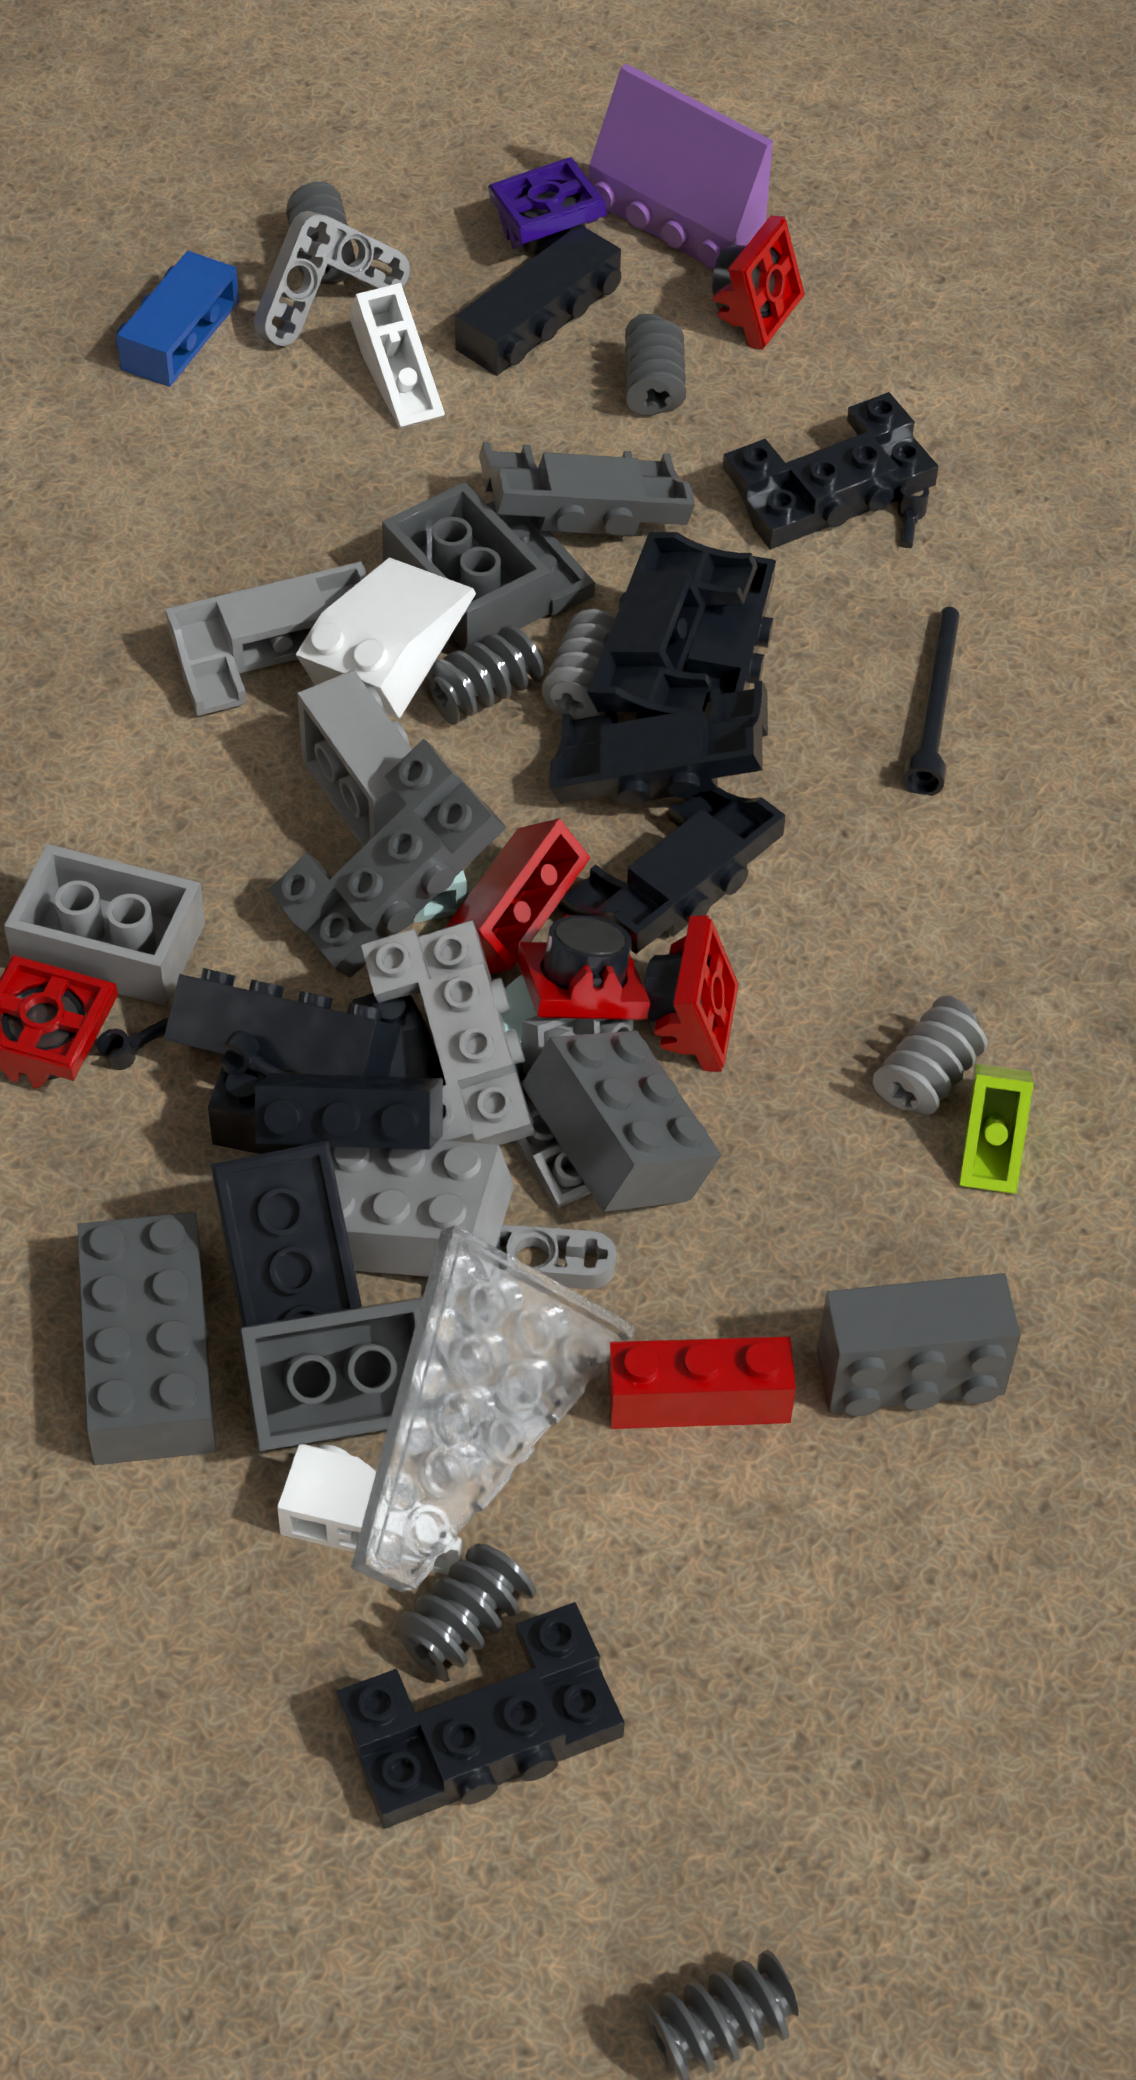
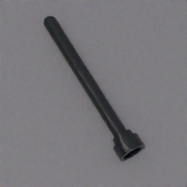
M951 606L943 608L939 615L918 750L905 762L902 782L910 793L934 796L941 792L944 787L946 764L938 752L960 617L958 610Z

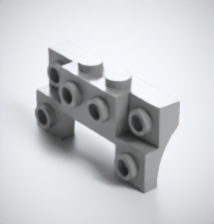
M362 562L165 609L168 632L181 663L183 681L196 715L200 716L247 704L246 690L239 675L240 673L297 660L298 658L295 654L321 613L367 576Z
M473 920L420 937L415 929H411L361 945L373 992L378 1003L412 994L421 993L446 1081V1085L443 1086V1136L439 1140L503 1145L535 1135L516 1067L517 1063L525 1061L523 1049L516 1029L508 1031L505 1029L501 1013L511 1010L502 979L491 980L480 938Z

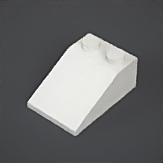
M389 557L321 613L295 655L315 685L355 670L366 687L373 686L382 700L384 712L400 719L476 593L469 586Z

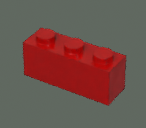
M560 818L517 828L445 928L473 920L489 973L512 970L517 963L519 942H532L591 857Z
M791 1336L610 1342L608 1391L611 1429L791 1423L796 1393Z

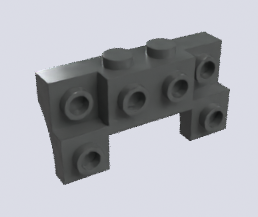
M483 442L480 450L479 459L485 490L493 492L497 514L537 516L541 531L635 536L640 522L687 525L695 506L690 482H684L678 477L670 454L663 453L661 461H646L632 458L631 451H624L622 457L543 452L539 467L537 468L532 455L531 445H523L521 453L492 451L490 442Z
M424 739L384 776L407 805L333 877L327 873L317 859L306 852L268 889L293 923L310 936L331 965L349 978L366 964L361 945L395 935L406 929L413 922L415 916L437 894L447 890L455 877L507 828L492 809L464 782L436 749Z

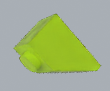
M975 1063L967 1111L959 1186L1017 1194L1034 1085L1031 1071Z

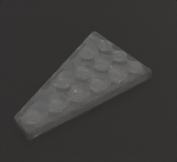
M456 1225L442 1230L351 1568L399 1592L416 1589L433 1569L436 1558L440 1554L448 1552L459 1539L456 1535L476 1512L486 1508L510 1480L515 1466L524 1463L535 1451L533 1445L551 1425L559 1423L583 1395L586 1384L591 1379L597 1378L607 1367L605 1362L609 1358L610 1342L630 1340L633 1336L635 1325Z

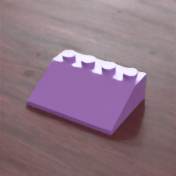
M625 64L620 69L591 158L589 181L604 199L606 210L630 222L634 227L643 229L665 241L670 247L679 249L694 257L706 267L715 268L716 260L726 246L729 244L747 245L766 222L773 141L642 71Z

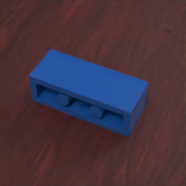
M187 250L175 266L169 267L164 279L155 290L144 297L140 308L130 320L124 322L119 327L115 345L119 351L121 370L171 387L239 303L236 267Z

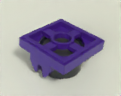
M572 157L488 185L490 200L499 211L505 237L507 240H511L512 248L517 249L523 246L527 252L536 255L577 225L581 224L586 227L585 223L596 222L598 218L607 215L604 199Z

